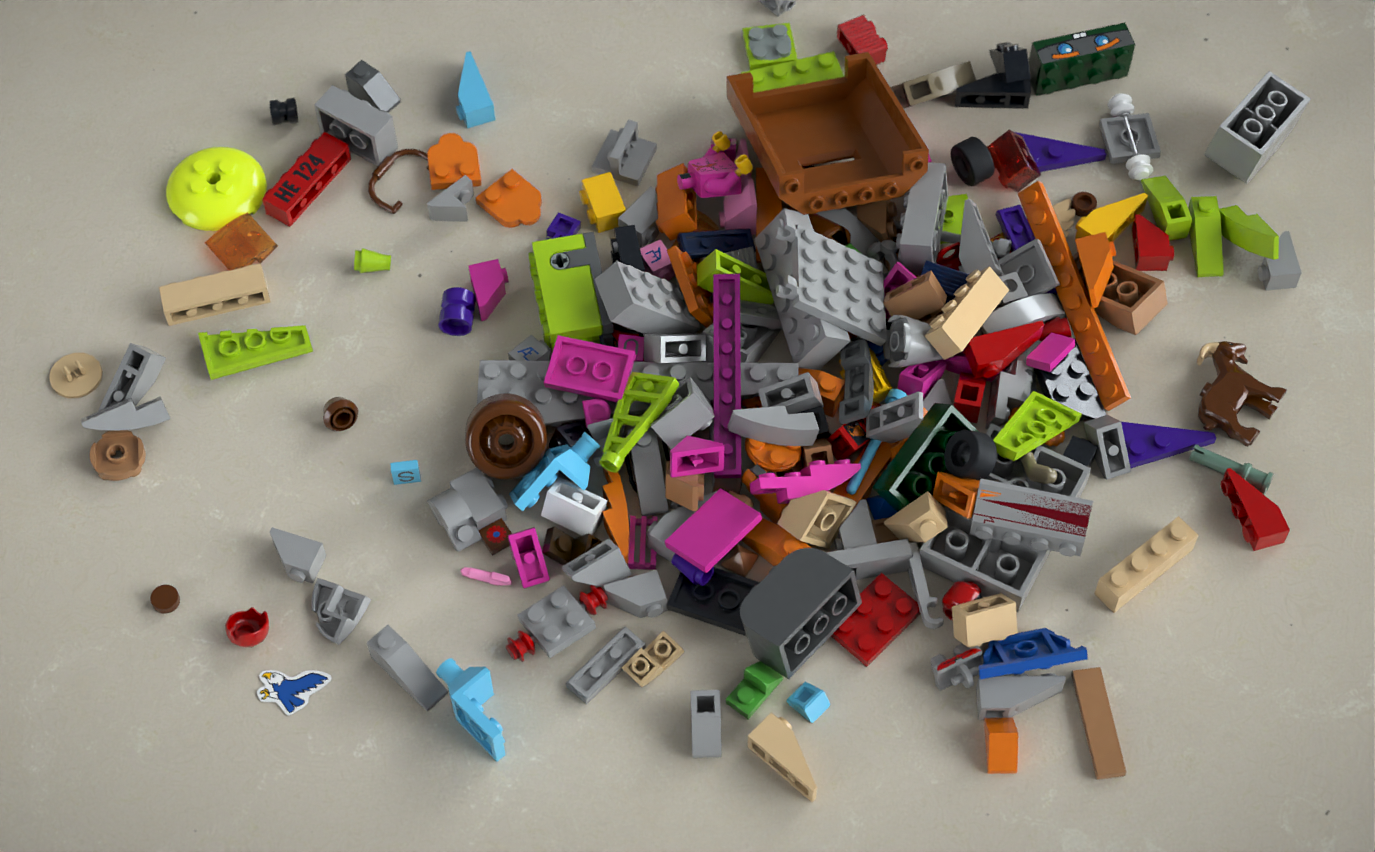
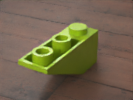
M1166 175L1141 179L1144 192L1148 195L1147 200L1157 227L1169 236V241L1187 238L1192 217L1183 196Z

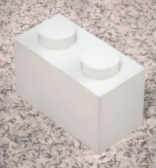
M559 477L547 492L541 516L583 536L588 533L593 535L601 525L603 519L602 512L605 511L608 500L587 490H582L579 486Z

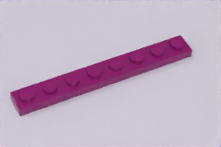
M713 274L714 442L723 443L724 470L714 472V478H742L741 435L729 431L727 427L733 410L741 409L740 274Z

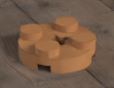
M107 431L101 435L102 439L97 444L94 442L91 446L90 461L101 479L119 481L140 474L141 467L145 462L146 451L142 440L133 435L131 431ZM116 451H121L124 454L119 459L111 458V456L116 455Z

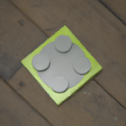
M790 22L742 28L750 70L798 60Z

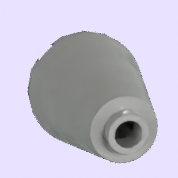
M893 315L889 318L888 322L892 324L890 330H886L887 341L883 344V353L885 359H890L891 363L888 364L890 367L900 368L943 360L942 356L925 338L926 333L931 328L928 323L904 315Z

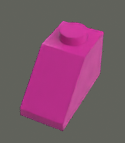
M499 259L468 265L481 321L488 319L506 294L505 283H509L506 268L501 269Z
M938 360L908 366L899 375L897 389L902 390L907 395L923 392L924 401L936 382L941 379L947 367V362Z

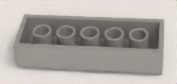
M784 208L754 240L793 362L799 363V367L820 370L850 342V338L846 330L793 307V301L788 298L776 296V287L778 285L786 287L785 277L787 275L792 277V243L775 238V229L777 227L785 229L784 220L789 218L795 222V225L799 224L813 230L808 214L803 215L798 211Z

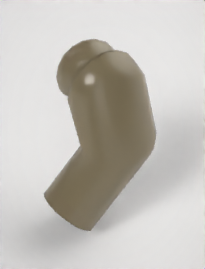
M1028 452L1020 457L1029 480L1042 484L1054 483L1056 481V470L1037 464L1032 452Z

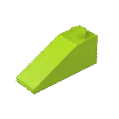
M1217 196L1191 197L1188 206L1192 217L1189 235L1197 277L1223 276L1221 217Z

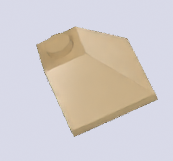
M823 490L792 499L783 509L782 516L777 524L800 541L829 549L839 533V528L850 515L857 502Z

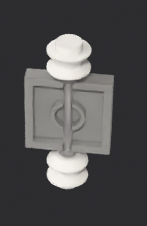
M1122 93L1116 94L1108 101L1111 118L1100 119L1099 126L1110 163L1126 162V168L1130 170L1128 173L1129 177L1133 180L1141 181V179H1146L1152 174L1153 166L1150 165V159L1159 158L1161 150L1149 113L1132 115L1135 107L1131 104V96Z

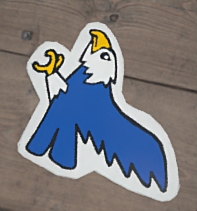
M275 670L262 671L259 678L265 686L257 690V696L262 702H276L284 713L290 716L304 708L309 702V696L331 681V676L317 670H307L295 677H289Z

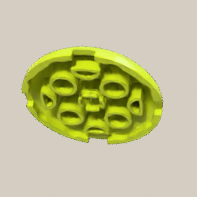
M210 147L190 154L174 168L167 182L166 198L172 213L179 217L182 223L187 226L204 231L225 230L241 224L242 219L251 213L254 215L263 203L262 199L267 192V181L260 164L246 152L231 147Z

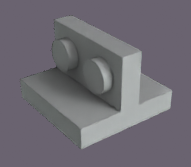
M628 119L625 127L620 128L619 132L610 130L592 165V172L597 174L611 172L613 179L639 186L657 150V143L638 138V122Z

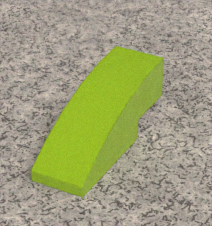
M1238 205L1219 209L1221 234L1224 238L1242 249L1273 260L1279 258V235L1258 214L1247 216Z

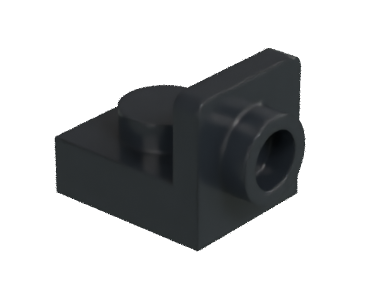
M581 420L556 427L549 442V448L566 444L571 448L582 437L584 432L591 437L592 435Z

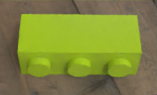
M715 249L697 265V286L713 293V274H740V300L769 305L774 303L766 273Z

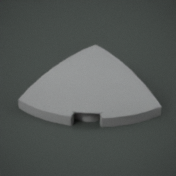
M317 578L311 603L312 611L317 613L320 624L316 623L317 628L327 639L339 645L358 624L371 599L365 595L344 589L338 584Z

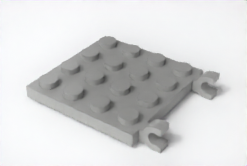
M786 218L784 220L785 229L777 227L775 229V238L792 243V277L789 275L785 277L786 287L782 285L776 287V296L788 298L793 301V307L882 346L887 341L885 305L883 304L885 299L883 264L854 249L837 243L833 239L820 235L812 229L799 224L795 225L793 220Z

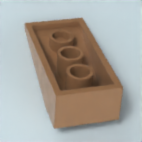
M1077 252L1073 255V258L1087 290ZM1113 260V271L1100 303L1094 309L1096 314L1115 327L1137 335L1168 304L1165 284L1163 280Z

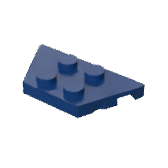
M1047 628L1020 632L1007 636L1004 640L989 641L988 649L985 650L983 655L984 663L978 667L979 678L981 680L1007 674L1017 675L1028 670L1049 669L1055 665L1087 660V648L1084 646L1074 648L1070 646V639L1056 635L1055 632Z

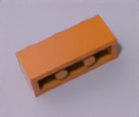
M684 163L657 175L655 190L658 200L656 203L658 219H656V225L659 231L665 233L670 241L677 239L679 233L697 230L696 192L692 188L680 190L677 182L678 175L688 173Z

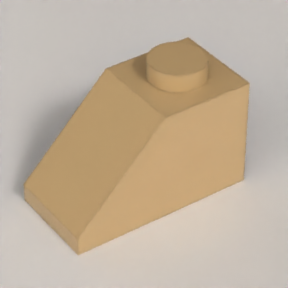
M928 491L884 521L887 528L899 540L908 539V542L926 543L948 528L945 508Z

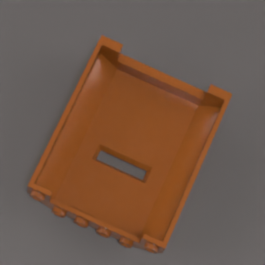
M869 52L845 56L844 77L754 93L751 72L726 76L727 99L779 199L803 215L902 197L928 171L929 149ZM854 158V160L845 161V162H839V163H834V164L822 165V166L811 167V168H806V169L803 168V167H805V166H810V165H816V164H821V163H827V162H833V161H838V160H844V159Z

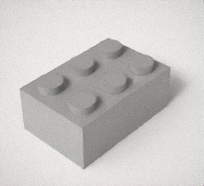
M333 85L314 105L321 135L325 131L347 143L350 152L379 166L387 156L390 157L397 150L398 144L393 117L388 112L380 111L371 106L367 101L360 100L352 96L348 91L341 90Z

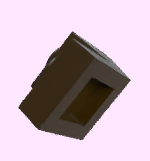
M551 527L547 529L542 553L559 564L566 565L603 541L589 533L573 538L558 528Z

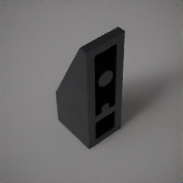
M997 73L958 87L956 90L955 107L1028 109L1031 96L1030 79L1005 83L999 80Z

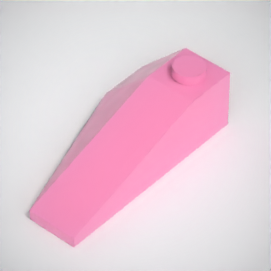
M740 139L735 160L742 154H746L749 158L746 139ZM751 172L741 175V194L724 197L723 212H719L720 227H725V230L750 229L752 235H756L757 202Z

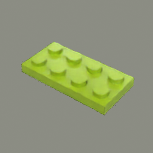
M834 51L741 72V74L751 72L753 76V93L844 77Z

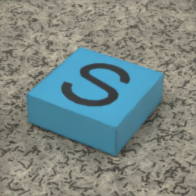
M418 460L390 463L394 485L421 482Z

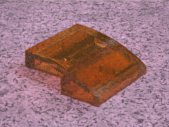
M248 212L226 224L205 242L229 271L252 265L255 261L262 263L278 247L276 242Z

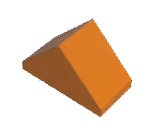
M938 472L933 497L962 516L972 518L980 480L961 479L952 474Z
M984 718L988 774L1017 773L1018 730L1014 719Z

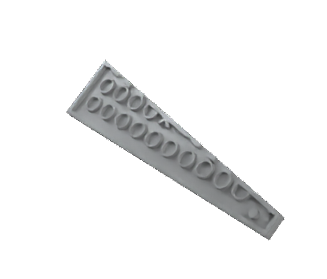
M480 360L477 404L492 395L501 393L516 394L526 398L537 407L544 419L545 426L551 425V427L562 426V423L580 420L585 422L582 400L594 399V397L546 388L544 380L550 361ZM634 362L631 373L639 372L675 377L679 382V386L691 377L714 404V362ZM741 363V400L759 396V389L798 376L799 363ZM605 400L611 407V416L609 418L611 419L614 416L617 402ZM634 401L631 404L629 415L644 414L651 403Z

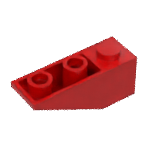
M1231 468L1226 469L1221 481V489L1223 494L1228 496L1232 504L1231 509L1234 517L1239 519L1243 527L1242 533L1245 541L1250 542L1253 551L1284 543L1290 529L1279 506Z

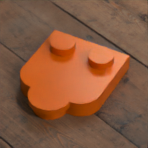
M447 133L441 136L439 144L429 148L427 154L431 190L447 189L464 175L472 180L473 187L481 186L478 153L474 144L463 142L462 137L458 134Z
M513 169L475 197L476 203L500 224L508 228L516 227L521 223L533 225L541 216L542 198L540 191Z

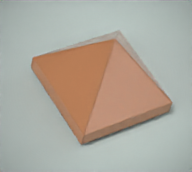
M736 544L729 551L721 566L740 576L746 577L759 558V555Z

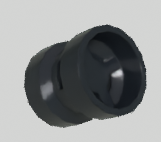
M287 98L284 102L270 100L273 125L281 124L287 120L290 123L298 122L295 98Z

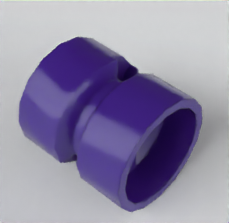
M461 287L448 288L443 292L441 302L443 309L440 312L438 323L439 329L442 332L452 336H464L471 332L476 296L473 292Z

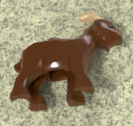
M1227 341L1207 343L1200 349L1197 364L1200 366L1204 359L1211 357L1217 371V378L1212 384L1207 382L1200 393L1202 399L1198 408V417L1205 425L1203 429L1213 430L1215 427L1221 428L1231 439L1238 440L1248 447L1253 444L1260 431L1254 427L1246 428L1238 422L1237 414L1243 405L1253 408L1270 420L1278 408L1272 404V400L1279 403L1286 394L1287 389L1270 387L1258 381L1235 363H1248L1244 356L1247 349L1244 344Z

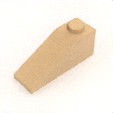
M771 712L748 735V748L813 802L816 799L817 786L792 727L783 717L778 718Z

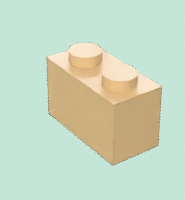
M1002 593L952 606L954 638L967 647L981 646L982 643L992 640H1004L1007 636L1018 633L1016 602Z

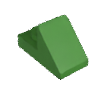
M761 661L750 665L744 669V679L726 698V704L749 720L780 684L783 676Z

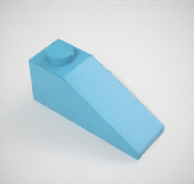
M471 51L466 52L458 92L459 105L456 106L458 117L460 120L464 119L467 128L496 120L494 104Z

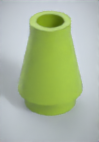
M363 248L362 251L355 250L354 271L368 273L390 270L391 255Z

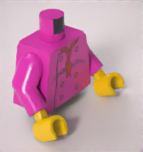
M717 131L712 136L715 146L709 148L702 158L690 160L688 162V173L677 176L680 190L692 188L701 198L741 194V175L750 173L753 165L746 154L740 155L734 164L724 152L719 153V151H724L730 147V140L726 134L723 135L721 131Z

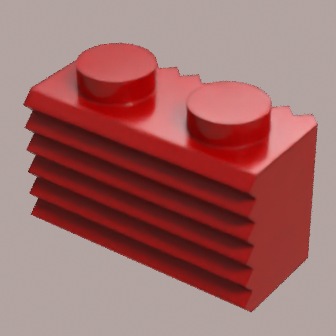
M865 15L838 24L837 38L849 55L869 52L876 64L886 60L887 42L883 37H879L874 23L868 21Z

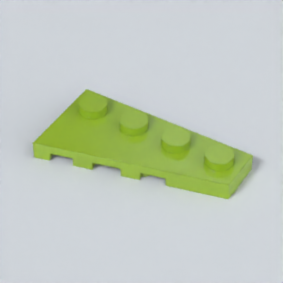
M306 325L274 327L270 331L247 329V332L232 333L231 330L220 331V334L208 335L207 332L198 333L211 380L313 352Z
M1033 391L993 439L997 453L1001 457L1015 461L1078 423L1082 414Z

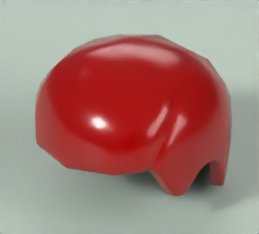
M251 607L247 611H238L230 615L225 624L228 639L237 646L249 648L263 642L269 632L267 612L264 611L261 614L254 607Z

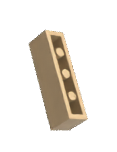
M261 263L247 265L230 271H221L204 277H195L178 283L173 282L159 287L163 311L169 326L271 302Z
M990 266L982 271L976 269L966 277L968 282L955 291L954 295L956 297L943 306L942 315L937 316L929 324L931 328L926 333L925 338L944 360L963 351L1009 291L1008 287Z
M1178 516L1103 575L1098 581L1094 594L1115 613L1189 554L1194 548L1198 534Z

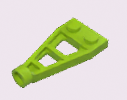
M639 372L631 373L623 397L618 399L613 422H611L604 445V453L599 460L603 468L610 472H619L626 455L670 403L679 386V382L675 377ZM634 401L651 403L642 416L629 415L631 404ZM623 425L635 426L626 438L618 437Z

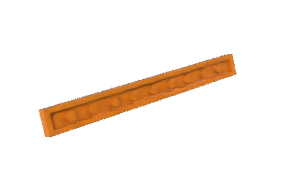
M1036 181L1017 194L1034 237L1041 241L1060 283L1055 289L1104 409L1110 411L1131 399L1096 311L1092 308L1089 294L1043 183Z

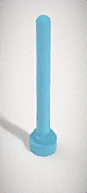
M891 389L885 398V403H890L908 395L902 390ZM870 440L859 461L861 469L851 477L846 487L848 494L853 495L857 492L882 441Z

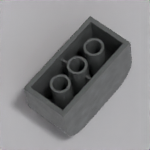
M815 548L798 549L788 554L778 565L769 571V574L759 584L751 589L741 604L740 616L753 655L759 661L789 680L862 604L854 570L827 553Z

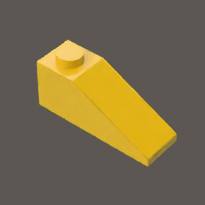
M1142 193L1094 209L1087 217L1082 216L1075 226V229H1077L1075 239L1106 232L1108 242H1114L1134 221L1135 214H1141L1145 210L1148 195Z

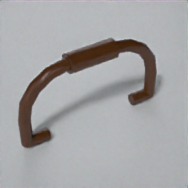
M403 149L395 152L390 157L387 156L374 170L369 181L368 192L372 201L379 207L395 214L403 203L397 201L392 207L383 202L374 191L375 183L383 177L398 157L416 155L428 161V154L417 149Z

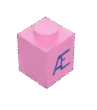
M661 239L641 248L645 272H649L651 275L666 279L667 281L676 276L666 251L667 248Z

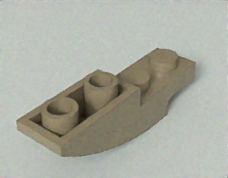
M968 61L890 88L903 109L954 93L958 87L974 82L976 78L971 63Z

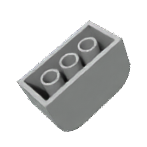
M1268 71L1219 126L1205 152V156L1247 184L1290 134L1311 98Z

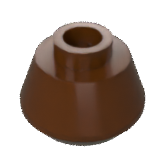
M343 397L330 399L324 406L323 421L325 426L332 431L349 429L358 418V408L355 403Z

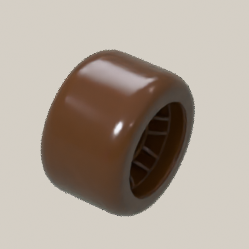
M511 393L496 394L482 400L472 410L466 423L465 446L468 456L481 472L492 478L511 480L530 473L542 460L547 446V431L540 411L526 398ZM503 434H510L514 440L511 444L503 445L499 442V438Z

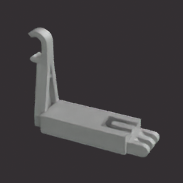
M908 539L826 552L853 569L856 580L877 577L881 573L889 575L908 571L924 625L931 629H937L943 625L944 619L941 617L932 619L927 610L929 607L935 608L938 598L929 596L916 542L909 543Z

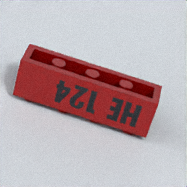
M324 131L319 138L312 142L310 148L297 158L295 164L282 174L275 186L265 193L262 200L266 214L291 227L351 161L348 144Z

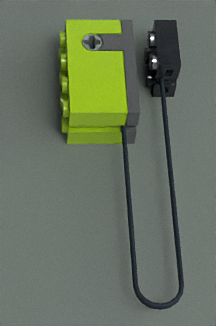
M635 224L614 228V238L610 239L612 264L618 261L645 272ZM594 232L532 242L533 252L528 253L530 273L534 282V293L539 307L540 323L543 326L544 342L551 348V353H553L558 335L613 347V322L609 319L594 280L602 273ZM638 332L639 337H643V333ZM662 440L665 458L667 462L670 461L668 446ZM627 454L625 457V463L628 472L629 482L633 490L637 493L636 484L633 480L629 456Z

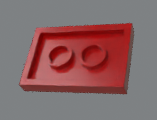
M883 573L876 577L860 593L862 604L831 635L835 641L866 667L921 614L918 602Z

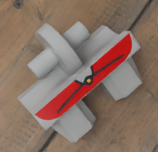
M962 643L955 647L953 650L954 657L948 660L941 654L931 658V668L934 673L935 684L940 691L960 683L967 689L974 686L973 677L979 675L978 667L983 665L981 660L982 650L978 645L970 648Z

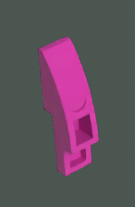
M818 460L809 462V466L799 472L786 473L784 477H775V473L760 474L758 479L750 483L751 494L776 493L778 504L790 503L792 499L823 490L828 491L842 484L861 469V464H850V460L834 461V464L825 465V461Z

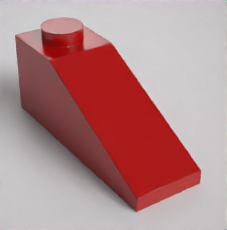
M1043 320L973 337L966 345L964 353L974 378H990L1005 369L1040 339L1044 327Z

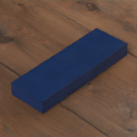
M750 229L679 233L677 236L679 249L682 252L686 251L691 259L707 257L715 249L726 253L753 247L754 253L756 252Z

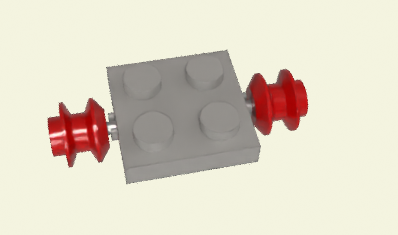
M563 585L518 614V619L529 634L519 630L516 640L510 637L507 638L509 644L506 645V649L509 655L514 660L519 659L523 662L525 653L535 654L534 644L538 643L549 658L553 657L596 629L595 622L588 613L596 615V608L598 606L604 609L607 608L606 601H608V597L601 587L598 586L596 588L594 585H590L589 593L579 592L578 602Z

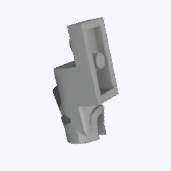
M1021 354L1006 367L1004 372L1000 371L991 382L985 429H988L991 423L997 426L1006 423L1009 412L1013 408L1020 407L1033 391L1037 392L1036 373L1033 367L1026 365L1027 355Z

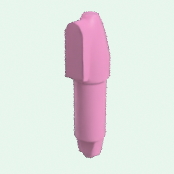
M464 567L460 570L463 576L492 585L503 586L511 585L512 583L508 575L497 572H489L472 567Z

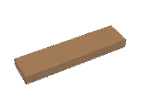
M1101 667L1073 670L1071 676L1096 780L1125 776L1126 768Z

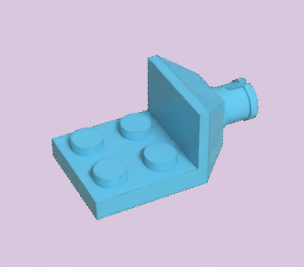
M584 432L582 437L571 448L566 444L548 449L536 468L526 474L509 493L514 504L522 511L526 507L531 508L540 497L538 493L544 486H551L557 479L558 474L556 473L559 470L582 490H585L588 487L590 465L587 462L592 454L601 447L600 444Z
M449 658L438 667L436 675L442 678L448 686L455 718L498 762L506 755L504 748L505 739L502 736L503 728L493 717L488 719L483 713L484 709L481 706L494 695L490 670L487 667H468L464 671L455 663L456 661L453 658Z

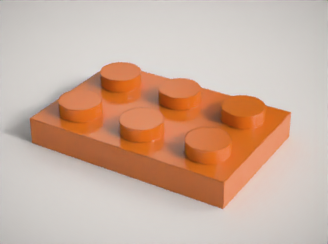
M675 245L666 251L689 313L707 328L713 323V303L709 299L711 292L697 286V265L699 263L693 262L686 251L682 252Z

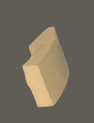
M663 630L645 650L640 648L622 669L643 688L672 665L685 651Z

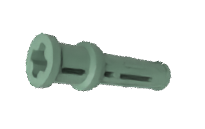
M1197 444L1194 446V451L1192 450L1189 458L1190 461L1199 463L1222 474H1225L1226 469L1231 468L1264 495L1274 476L1272 472L1268 474L1253 468L1250 463L1242 465L1202 448Z

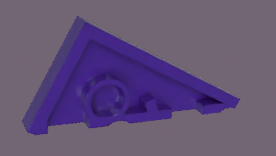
M1009 132L1008 139L1021 175L1106 160L1107 153L1105 149L1018 132Z
M1121 422L1130 468L1194 450L1196 444L1204 447L1214 444L1216 441L1214 432Z

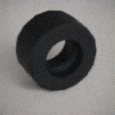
M970 137L951 148L950 156L953 167L966 185L975 186L994 174L992 156L986 145L979 138Z
M960 430L949 439L944 454L945 466L950 474L961 479H986L996 465V445L993 439L985 433Z

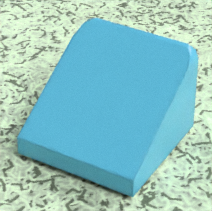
M804 682L786 700L792 708L811 723L830 706L825 692L807 682Z

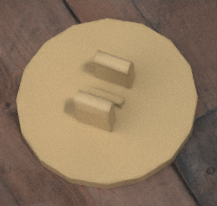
M71 353L63 356L54 364L50 370L49 380L53 390L58 395L66 398H80L89 395L98 387L102 380L103 371L99 361L92 355Z

